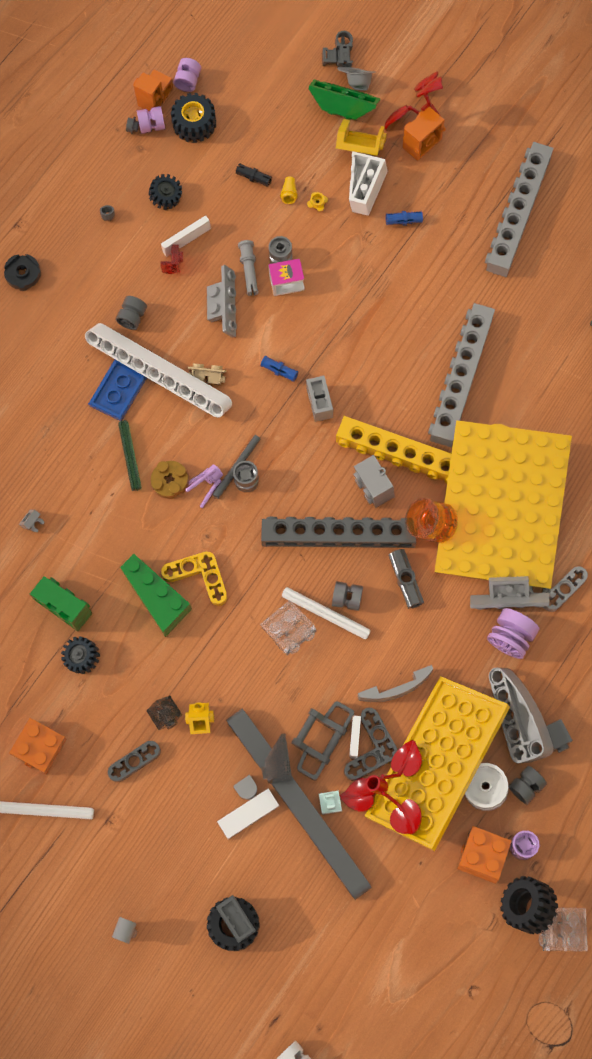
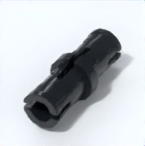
M241 163L236 168L237 175L246 177L251 182L255 181L266 187H269V184H271L272 176L261 173L256 168L252 169Z

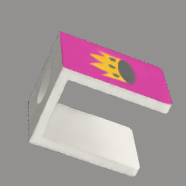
M300 259L268 264L274 296L304 291V275Z

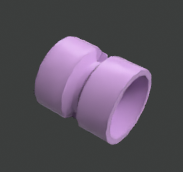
M191 58L181 59L173 81L174 86L184 92L194 91L201 71V65Z
M161 106L153 107L150 111L147 109L137 110L141 134L151 132L152 129L155 131L165 130Z
M521 831L511 839V854L519 860H527L538 852L539 840L533 832Z

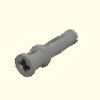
M244 240L238 243V248L241 251L240 262L244 265L247 295L252 296L251 289H253L255 296L259 292L254 267L256 256L253 255L254 242Z

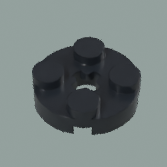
M14 255L5 263L4 276L7 283L20 291H26L28 288H31L41 277L40 266L31 255ZM26 269V273L23 275H19V270Z

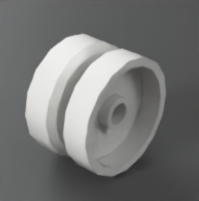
M481 763L465 792L468 802L476 809L482 811H491L500 807L508 795L507 777L496 765ZM488 783L489 789L484 790L482 788V785H486Z

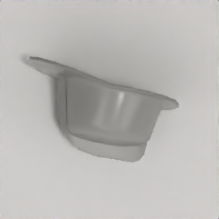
M355 67L337 68L339 71L346 73L348 84L355 90H368L372 73H376V71H366Z

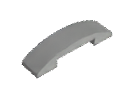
M430 665L414 671L412 675L413 681L379 693L377 686L358 693V700L364 702H385L407 695L428 679L433 671V667Z

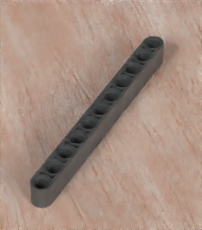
M240 709L226 719L231 729L351 896L356 900L370 890L372 887L246 712Z

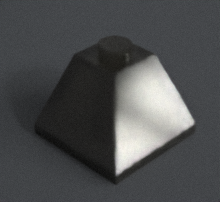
M286 734L280 735L265 759V766L262 767L263 779H267L268 784L292 780Z

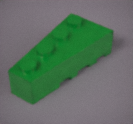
M135 554L120 567L165 637L192 610L188 601Z

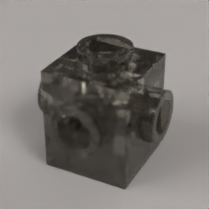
M171 696L156 700L146 710L158 730L173 728L178 724L177 720L182 716Z

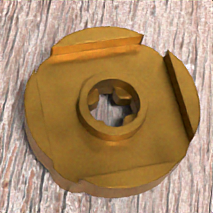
M161 461L152 472L151 485L159 496L173 499L186 491L189 485V476L185 467L179 462ZM172 476L175 480L167 484L166 478Z

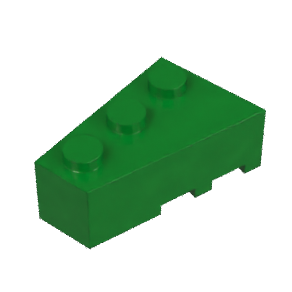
M43 576L31 591L30 596L73 629L79 631L92 615L89 609L90 605L84 600L75 597V594L69 589L60 587V583L52 577L48 579Z

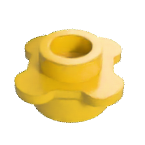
M314 192L311 194L307 205L309 208L323 211L324 204L328 202V198L322 193Z

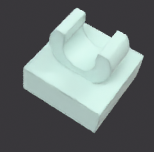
M339 790L319 794L322 815L342 812Z

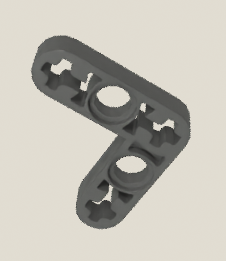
M365 708L362 711L361 722L375 749L346 764L344 774L351 781L362 778L390 763L394 754L398 751L378 712L373 708ZM366 713L374 714V724L379 722L380 725H376L370 730L368 727H372V724L369 720L365 721ZM375 730H382L385 737L382 740H376L373 736ZM386 740H389V743H386V746L389 750H394L392 752V757H389L388 755L384 756V746L382 745L379 748L378 745L383 744ZM367 757H375L377 763L374 767H368L365 764ZM362 761V766L366 771L363 772L361 768L357 771L356 776L353 774L349 775L350 766L357 768L360 766L358 762Z

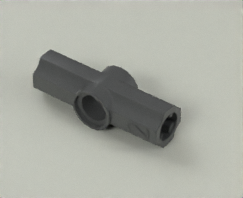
M404 549L393 551L388 556L408 609L419 607L424 604L406 552ZM407 575L411 578V581L403 582L401 577Z

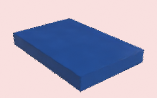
M115 359L88 404L90 407L122 422L147 377Z

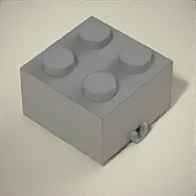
M374 455L354 466L355 473L353 475L355 482L360 489L364 488V496L369 505L373 503L374 507L377 508L395 497L394 487L385 474L386 470L381 467Z

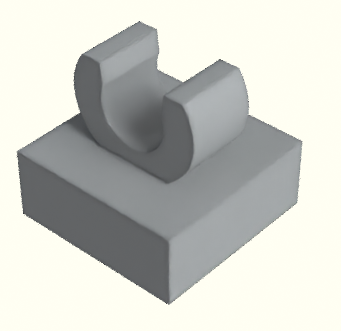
M30 509L19 525L24 529L38 532L39 530L34 527L35 522L44 524V521L38 518L40 513Z

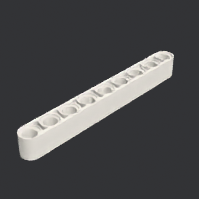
M98 323L85 333V339L91 346L212 416L221 417L232 407V401L226 394L106 325Z

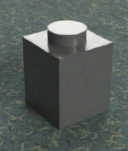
M560 719L547 725L553 744V752L557 750L560 753L570 748L568 744L573 740L563 721Z

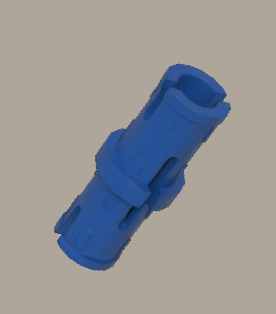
M422 211L386 213V225L402 224L404 226L408 223H423Z
M264 356L261 361V367L274 372L276 376L281 375L292 382L296 380L299 371L285 366V363L277 362L268 356Z

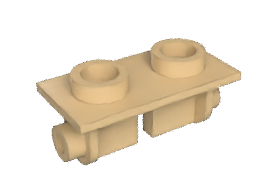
M193 363V367H188V369H192V372H189V374L205 382V376H208V383L219 385L225 383L226 376H222V374L227 372V370H222L223 366L211 365V369L204 368V364Z

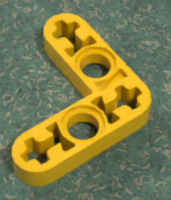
M211 552L199 553L167 563L162 567L161 574L167 582L178 581L202 573L211 603L215 606H222L227 601V594L215 556ZM205 557H208V559L211 560L210 570L207 569L206 563H202L205 561ZM185 563H193L194 569L189 572L183 569ZM178 565H180V570H181V572H182V574H180V575H179V571H176V570H178V568H177ZM168 569H171L172 571H176V572H173V576H172V577H169V575L166 574V573H168ZM215 574L218 576V581L211 584L207 581L208 576ZM216 587L218 588L219 594L224 595L221 596L220 601H217L216 598L213 599V597L216 596L214 591V588Z

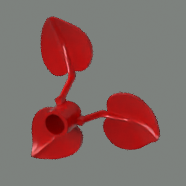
M436 71L421 80L414 90L416 92L419 91L416 95L417 98L424 95L427 101L421 110L425 111L428 107H431L439 114L427 94L443 89L442 77H437L439 73ZM404 105L388 117L384 129L387 130L390 124L403 117L408 111L411 110L417 115L419 111L412 106Z
M411 740L405 743L394 754L391 768L393 771L398 772L397 774H382L381 777L371 775L368 778H359L340 795L341 800L351 809L365 812L374 805L373 795H383L398 807L392 811L390 816L392 828L401 834L413 835L416 833L422 820L419 805L411 799H406L400 804L387 794L388 783L386 779L401 777L402 774L411 777L420 770L422 756L416 742Z

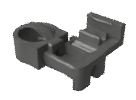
M338 32L335 39L336 48H333V50H328V48L322 49V66H325L326 63L336 62L338 67L352 66L353 61H350V51L353 47V37L350 32ZM345 37L349 39V44L345 45Z

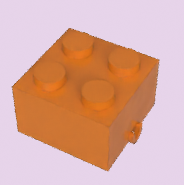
M431 107L419 112L416 119L408 122L404 127L403 149L417 161L442 140L443 131L446 130L444 126L445 119Z
M29 718L9 753L23 761L27 767H33L47 774L67 739L48 726H44Z
M472 826L465 845H462L460 851L462 854L457 869L496 884L504 868L511 840Z

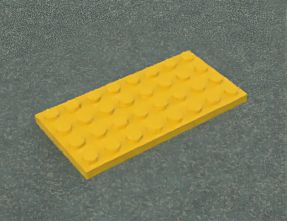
M440 676L404 744L411 740L416 742L422 756L420 770L411 777L402 774L401 777L386 779L388 783L387 794L400 804L406 799L415 801L422 813L421 824L416 833L413 835L398 834L435 852L510 709L508 704ZM390 768L387 775L397 774L398 772ZM376 794L374 805L366 812L365 817L396 832L390 824V816L392 811L398 807L385 796Z

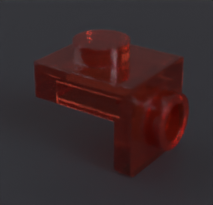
M172 245L171 261H161L162 273H180V263L184 262L183 251L180 252L179 245Z

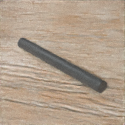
M257 435L253 436L213 493L215 498L219 499L234 478L233 469L235 465L241 461H246L260 441V437Z

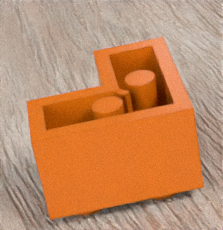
M153 70L150 75L142 73L133 84L138 106L148 111L153 107L162 106L173 90L172 78L156 70Z

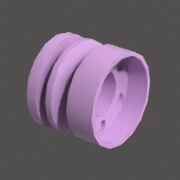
M505 608L497 619V623L500 626H493L492 633H489L487 640L504 654L517 659H523L526 654L525 651L530 647L526 641H533L540 628L527 616L515 610Z

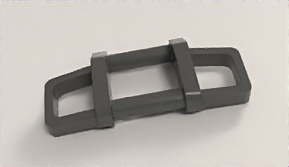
M338 701L333 703L325 716L311 708L308 713L309 716L298 736L291 742V744L303 751L297 766L298 772L314 781L318 779L325 765H328L330 762L329 758L341 736H344L347 732L346 728L354 716V710ZM337 707L349 713L343 727L328 719ZM315 720L335 731L323 754L303 743ZM307 754L322 762L315 775L302 769Z

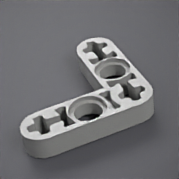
M574 567L553 589L543 588L542 593H549L550 600L556 595L559 596L555 605L552 604L543 608L550 612L558 610L585 583L588 577L587 571L583 567ZM575 573H582V580L578 578L573 584L571 581L574 579ZM568 585L570 593L563 594L560 591V586ZM529 586V593H535L532 590V586Z

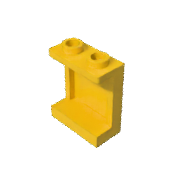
M343 119L337 134L336 149L378 156L379 151L383 150L386 142L387 133H384L385 127L381 126L378 135L350 131V120Z

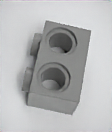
M325 376L307 379L306 389L315 422L333 418V407Z

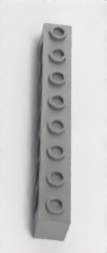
M533 142L531 148H527L524 156L527 160L525 163H521L519 173H521L520 178L516 177L513 188L516 189L514 193H510L508 198L510 205L508 208L505 207L502 214L504 221L503 223L499 222L496 233H499L498 237H494L490 247L493 248L492 253H488L486 256V271L507 277L554 148L537 142Z
M474 303L472 309L467 311L465 319L468 320L467 326L463 325L460 335L463 338L462 341L457 342L455 352L458 353L456 358L452 357L449 367L452 368L451 374L447 373L444 382L447 387L446 390L441 391L439 401H442L441 406L436 407L433 416L436 418L435 424L431 423L428 434L431 435V442L452 448L456 420L460 421L494 316L495 309ZM473 324H479L481 327H474ZM468 340H474L476 343L471 344ZM463 356H468V357H470V359H469V360H465V359H463L462 357H463ZM463 372L465 376H459L457 373ZM457 388L460 392L454 393L451 389ZM453 405L455 408L450 410L446 406ZM446 421V422H448L450 425H449V426H443V425H441V422Z

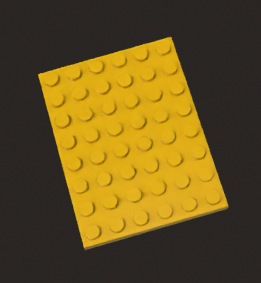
M456 420L435 573L489 580V578L528 576L529 586L551 589L572 436Z

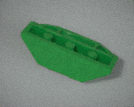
M315 79L308 88L323 111H327L331 115H341L348 120H356L377 107L381 99Z

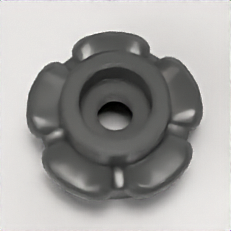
M128 117L126 132L133 134L134 131L137 132L139 121H136V117Z

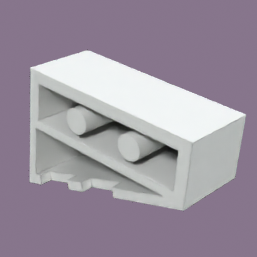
M352 151L349 192L352 212L369 216L388 172L385 159Z

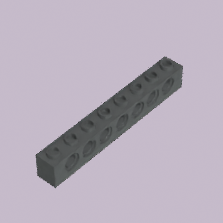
M270 516L262 519L261 542L263 547L415 548L416 520L411 518H401L400 520L382 518L381 520H373L370 517L362 518V520H354L352 517H345L343 520H335L333 517H325L324 519L286 517L285 519H278L277 517ZM279 528L286 530L284 534H278L276 531ZM298 528H303L305 533L300 535L295 531ZM318 528H321L325 532L321 535H318L314 531ZM340 528L344 533L337 535L334 533V530ZM361 529L363 533L361 535H355L353 533V530ZM374 529H380L382 531V534L374 535L372 531ZM398 529L401 531V534L393 535L391 531Z

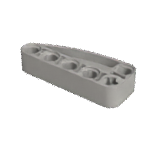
M493 668L489 672V681L494 699L510 706L502 722V727L512 760L516 763H530L550 756L553 753V744L544 719L531 694L511 669ZM540 744H541V746H542V751H541V752H540V750H539V745H540Z

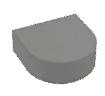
M250 775L233 786L238 795L245 800L252 799L257 793L256 783Z

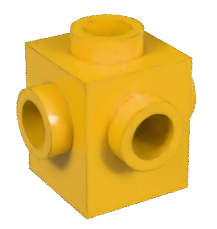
M198 702L189 704V712H185L186 724H189L190 734L210 733L211 723L214 722V711H210L209 703Z

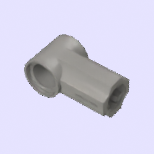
M119 917L112 938L129 944L130 940L137 935L138 931L135 929L137 923Z

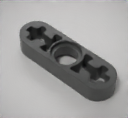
M147 741L122 757L108 768L109 778L114 782H121L159 757L161 753L159 745L155 741ZM148 746L156 747L154 750L155 754L151 755L148 753L145 755L147 760L144 761L139 752L142 751L145 754L148 752ZM132 756H137L140 759V763L136 767L129 765V759ZM125 762V765L130 771L127 772L126 769H124L120 772V777H117L116 775L112 776L115 773L114 769H122L124 767L122 763Z

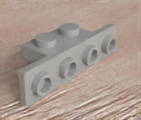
M223 265L221 266L222 282L207 286V320L214 322L222 319L223 332L233 338L236 337L237 329L235 306L236 275L234 270Z
M528 576L489 578L490 595L470 596V608L479 610L485 608L503 609L505 607L523 608L529 606L540 608L550 605L549 593H529Z

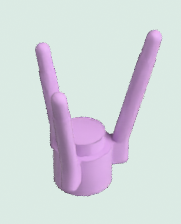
M213 464L189 481L190 486L186 488V492H189L204 480L209 484L214 483L200 505L203 508L216 487L222 482L220 478L223 476V473Z

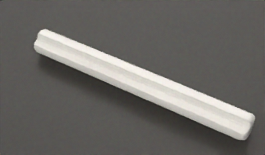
M288 587L282 593L283 598L363 639H367L370 634V629Z
M0 801V813L93 819L94 809L89 807Z

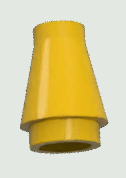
M293 177L285 178L280 198L285 204H293L298 198L295 178Z

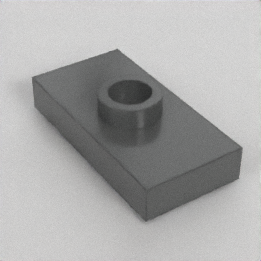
M234 895L216 906V909L238 943L256 932V929Z

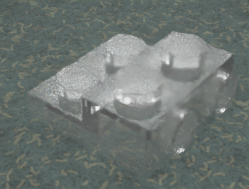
M290 600L260 624L262 629L286 655L296 653L305 640L311 641L317 631L314 624Z
M557 908L555 910L557 915L552 919L554 922L552 925H548L546 931L542 930V933L539 935V944L543 947V951H588L586 908Z

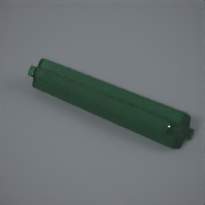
M127 420L120 421L118 426L132 491H138L142 487L129 423Z

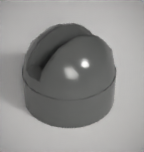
M106 205L100 208L102 219L111 221L114 218L115 212L112 206Z

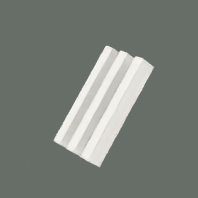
M361 716L353 717L350 759L358 757Z

